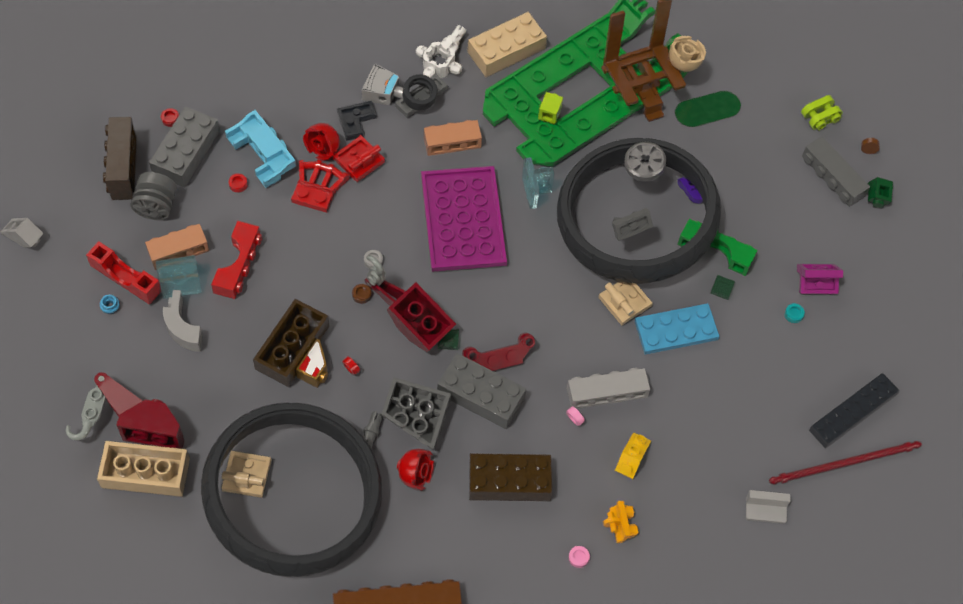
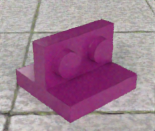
M797 264V272L800 273L799 293L838 294L839 278H843V270L835 264Z

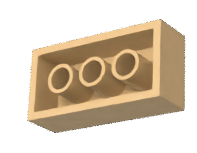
M527 12L469 39L468 54L484 76L488 77L545 50L547 36L530 13Z
M105 441L97 480L101 488L182 497L190 458L186 449Z

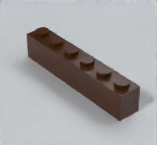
M453 579L443 580L442 583L426 581L422 582L421 585L405 583L400 585V587L384 585L379 587V589L372 590L369 587H363L358 589V591L351 592L348 589H342L337 591V593H333V604H462L459 581L454 582Z

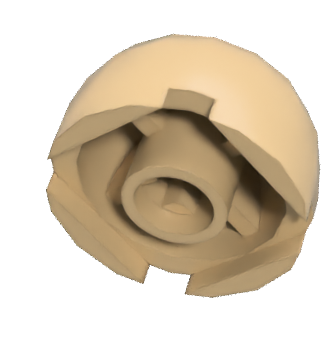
M690 36L675 38L669 51L671 64L683 72L696 70L702 64L706 55L704 45L699 40L696 42L691 40L692 37Z

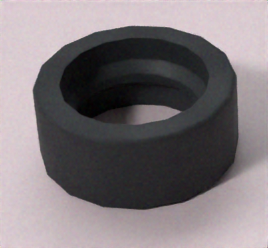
M423 74L413 75L404 84L403 100L411 109L418 111L426 110L435 103L438 92L437 85L429 76ZM414 85H423L429 89L430 97L426 100H417L410 95L409 90Z

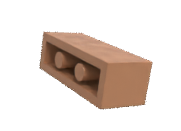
M467 120L440 126L433 125L424 128V141L428 156L481 148L482 137L478 120Z
M200 224L190 225L185 229L172 231L168 235L159 238L155 237L145 242L155 270L209 251L207 240Z

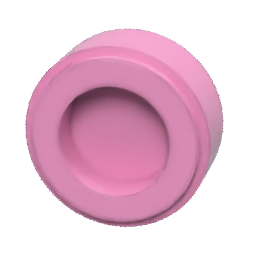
M572 406L566 411L567 416L575 425L580 426L585 422L583 416L575 407Z
M575 546L570 550L569 562L576 568H582L588 564L590 554L585 547Z

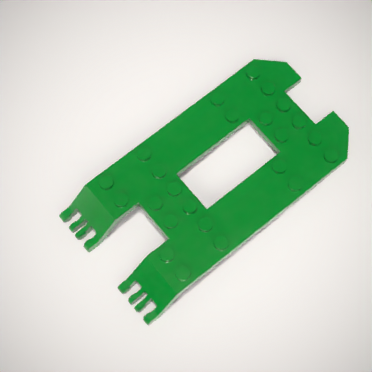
M618 0L609 13L486 89L482 115L493 126L508 118L528 140L517 146L516 152L527 163L545 166L556 165L644 107L638 94H636L639 99L638 103L627 106L621 94L614 93L612 88L616 85L610 74H604L601 67L604 62L610 15L620 11L625 12L621 38L622 45L635 36L644 23L655 14L656 10L653 7H649L641 13L640 11L648 6L646 0H632V2L629 0ZM677 33L672 36L664 47L666 46L670 51V46L674 39L681 35ZM620 47L619 56L626 54V52ZM656 58L649 61L655 73L663 71ZM638 64L632 65L638 76L642 75L637 67ZM589 65L610 85L609 88L561 119H557L556 124L538 119L539 108L542 103L539 97ZM683 71L680 72L682 78H684L688 73ZM668 78L660 80V86L655 88L659 96H661L673 87Z

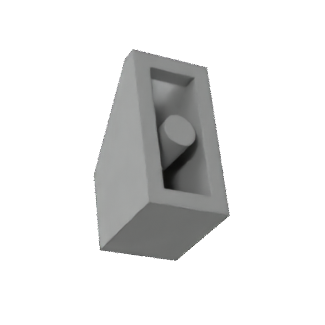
M12 218L0 231L2 235L22 247L36 246L43 235V232L28 218Z

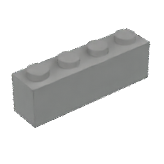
M631 368L624 372L612 371L605 375L593 374L586 378L574 377L568 380L567 392L571 407L573 406L578 409L648 398L650 386L645 368Z

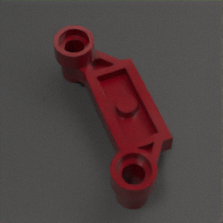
M524 332L519 335L517 344L481 353L474 347L468 346L462 351V356L494 371L523 363V358L535 345V340L531 334ZM471 353H474L473 358H469Z

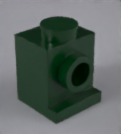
M876 177L867 183L870 186L868 202L873 203V207L882 208L892 202V181Z

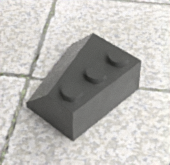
M393 377L381 415L434 450L450 405L451 393Z

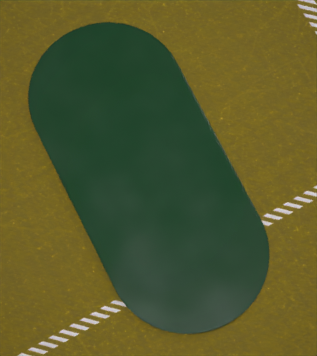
M719 91L679 103L675 109V116L681 124L688 127H696L735 116L741 109V102L735 94L728 91Z

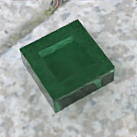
M717 275L710 294L728 300L735 281Z
M451 329L439 340L438 349L458 350L459 330Z

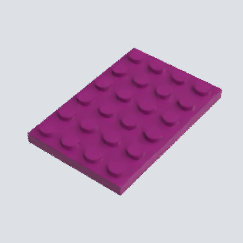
M494 166L421 171L431 272L507 266Z

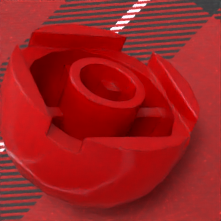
M327 123L314 124L306 129V133L303 135V142L307 151L310 154L312 152L317 154L318 156L315 158L318 160L330 159L339 149V135Z
M412 449L407 451L398 461V474L406 486L416 490H424L426 488L423 486L425 482L429 483L431 481L434 471V461L430 459V455L433 456L432 452L425 449Z

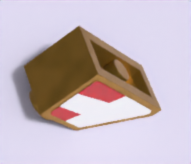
M317 338L296 368L297 378L318 388L320 383H324L328 377L320 340Z

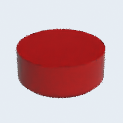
M172 108L165 109L161 113L162 123L167 127H172L179 117L178 111Z
M237 173L229 178V187L233 192L239 193L246 190L248 183L247 178L243 174Z
M349 356L342 361L344 367L352 375H356L361 371L359 366Z

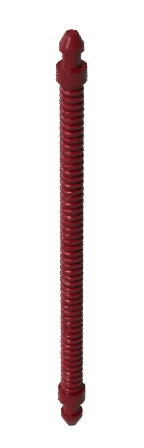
M914 441L913 443L905 442L898 446L799 471L781 473L777 477H771L769 483H786L788 480L897 453L910 452L914 448L918 449L922 446V443L919 441Z

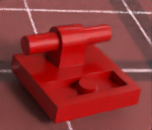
M362 135L333 155V159L356 182H359L385 163V158L379 153L381 151L380 146L375 145L373 147Z

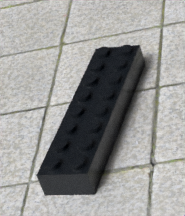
M881 373L814 423L809 431L826 449L890 401L900 390L884 373Z

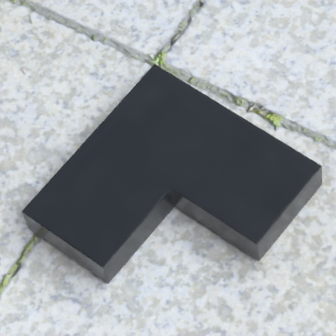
M372 101L337 108L346 141L356 139L360 135L364 137L360 122L377 119Z

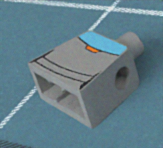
M374 64L362 88V100L390 105L394 97L402 98L403 88L399 87V76Z

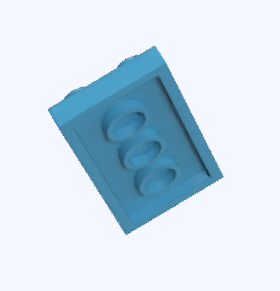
M708 303L636 317L634 320L645 355L719 339Z

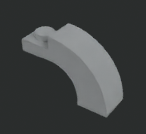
M173 290L172 297H169L168 307H163V317L168 333L181 347L200 352L202 342L201 327L190 325L182 320L183 296L181 290Z

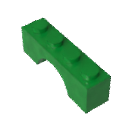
M689 219L679 237L677 245L682 247L688 243L697 233L702 223ZM718 230L710 246L720 250L726 256L728 269L743 276H746L757 253V249H754L751 245L741 243L731 236L720 233Z

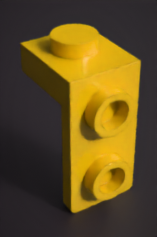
M633 433L620 456L615 471L633 479L651 440L643 435Z

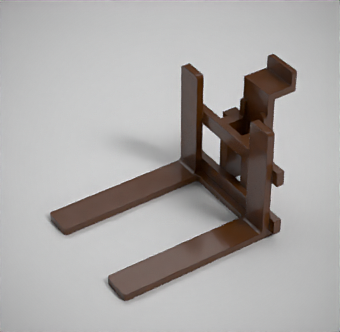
M672 0L657 1L649 46L620 56L619 51L625 12L620 11L610 15L604 62L601 69L604 74H610L616 85L612 88L614 93H620L627 106L638 103L639 99L636 95L638 94L645 106L644 115L648 122L664 117L662 112L663 101L655 88L660 86L661 79L668 78L674 90L686 87V83L680 74L681 71L671 64L669 50L666 46L664 47ZM656 58L663 71L655 73L648 60ZM637 63V67L639 68L642 74L639 76L636 74L634 68L632 67V65Z

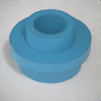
M105 295L100 301V308L104 313H114L120 305L118 298L113 295Z

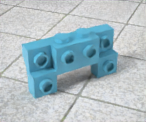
M256 110L248 113L238 124L225 131L226 138L235 149L249 143L264 162L262 166L255 169V175L265 188L281 180L282 174L296 167V160L288 152L284 141L277 138L275 130L272 127L269 128Z

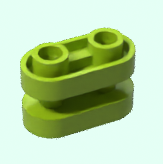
M831 95L815 100L801 110V114L805 119L811 118L809 125L813 130H821L827 124L838 122L842 118L843 112L839 106L832 107L835 101Z

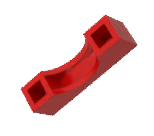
M237 221L231 235L233 246L240 252L239 257L232 265L218 268L211 284L213 294L235 299L237 293L242 291L243 278L247 277L249 263L254 260L256 246L260 245L262 240L259 226Z
M98 241L86 254L91 267L149 305L162 292L158 279L144 270L138 272L130 268L112 249Z

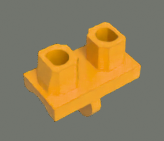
M618 501L615 506L609 508L610 512L607 513L608 519H605L603 524L604 527H610L611 533H615L616 542L623 543L626 539L635 537L638 534L637 525L628 523V519L634 516L633 506L624 505V501Z

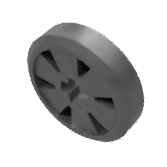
M640 142L631 146L626 152L625 169L636 180H654L665 170V153L661 147L654 143ZM645 159L646 161L648 159L649 163H642V160Z

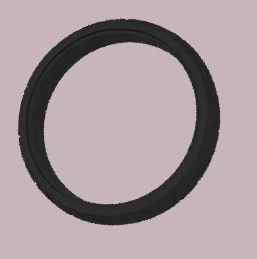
M627 138L598 147L572 168L560 189L557 202V222L569 251L588 269L603 277L619 282L652 283L680 274L690 268L705 254L706 250L711 246L720 224L721 203L713 177L705 166L692 154L677 145L662 140ZM640 142H651L661 147L664 151L666 167L685 176L700 193L706 210L703 223L688 243L665 256L648 260H628L611 256L592 246L580 234L572 218L574 202L580 190L591 178L605 169L625 163L626 152L631 146Z
M285 402L254 409L242 415L223 431L206 458L201 478V495L208 523L216 538L234 557L261 572L276 576L301 577L329 570L344 562L363 545L377 521L381 507L382 481L373 451L363 436L350 423L321 407L304 403ZM284 424L310 427L336 440L350 454L362 478L364 504L359 522L344 539L320 552L306 555H285L259 547L245 538L234 527L221 503L218 487L219 472L230 451L241 440L258 430Z

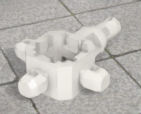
M456 26L451 35L445 37L441 43H432L429 48L418 46L416 54L423 58V75L431 78L437 74L440 78H443L449 72L460 74L462 66L455 62V52L458 50L460 39L466 33L464 27ZM441 55L442 58L447 59L446 63L437 65L436 62L432 61V56Z

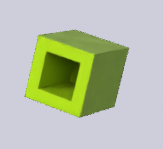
M546 92L539 108L538 119L556 124L562 109L563 97Z

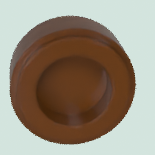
M866 138L861 142V150L866 154L877 153L880 149V143L876 138Z
M365 284L356 285L352 290L353 300L359 304L367 303L371 299L370 287Z

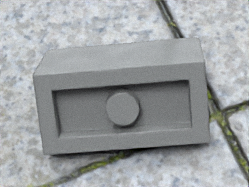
M749 490L746 496V520L785 524L787 522V506L790 503V494Z

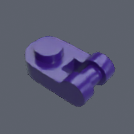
M684 177L677 180L679 187L684 190L692 202H703L696 187L689 185L692 184L691 181Z

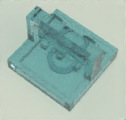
M531 157L524 158L522 181L529 207L533 209L537 208L539 194L552 192L554 169L553 167H541L535 170Z
M195 255L156 261L163 299L172 297L173 290H181L182 296L202 293Z

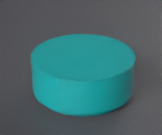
M793 303L787 306L784 315L789 322L799 323L802 321L805 311L801 305Z

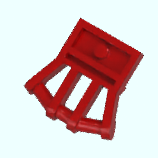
M299 160V180L292 195L291 203L327 213L335 192L347 182L349 174L341 172L331 163L328 165L320 160L313 162ZM304 169H314L309 182L304 179ZM320 170L326 171L322 184H315ZM333 174L339 179L328 188L327 186Z

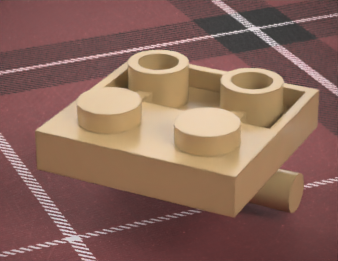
M609 282L605 285L607 290L600 293L598 297L621 326L652 307V302L636 283L618 282L612 285Z
M231 451L227 469L222 473V479H224L222 491L262 498L271 464V457Z

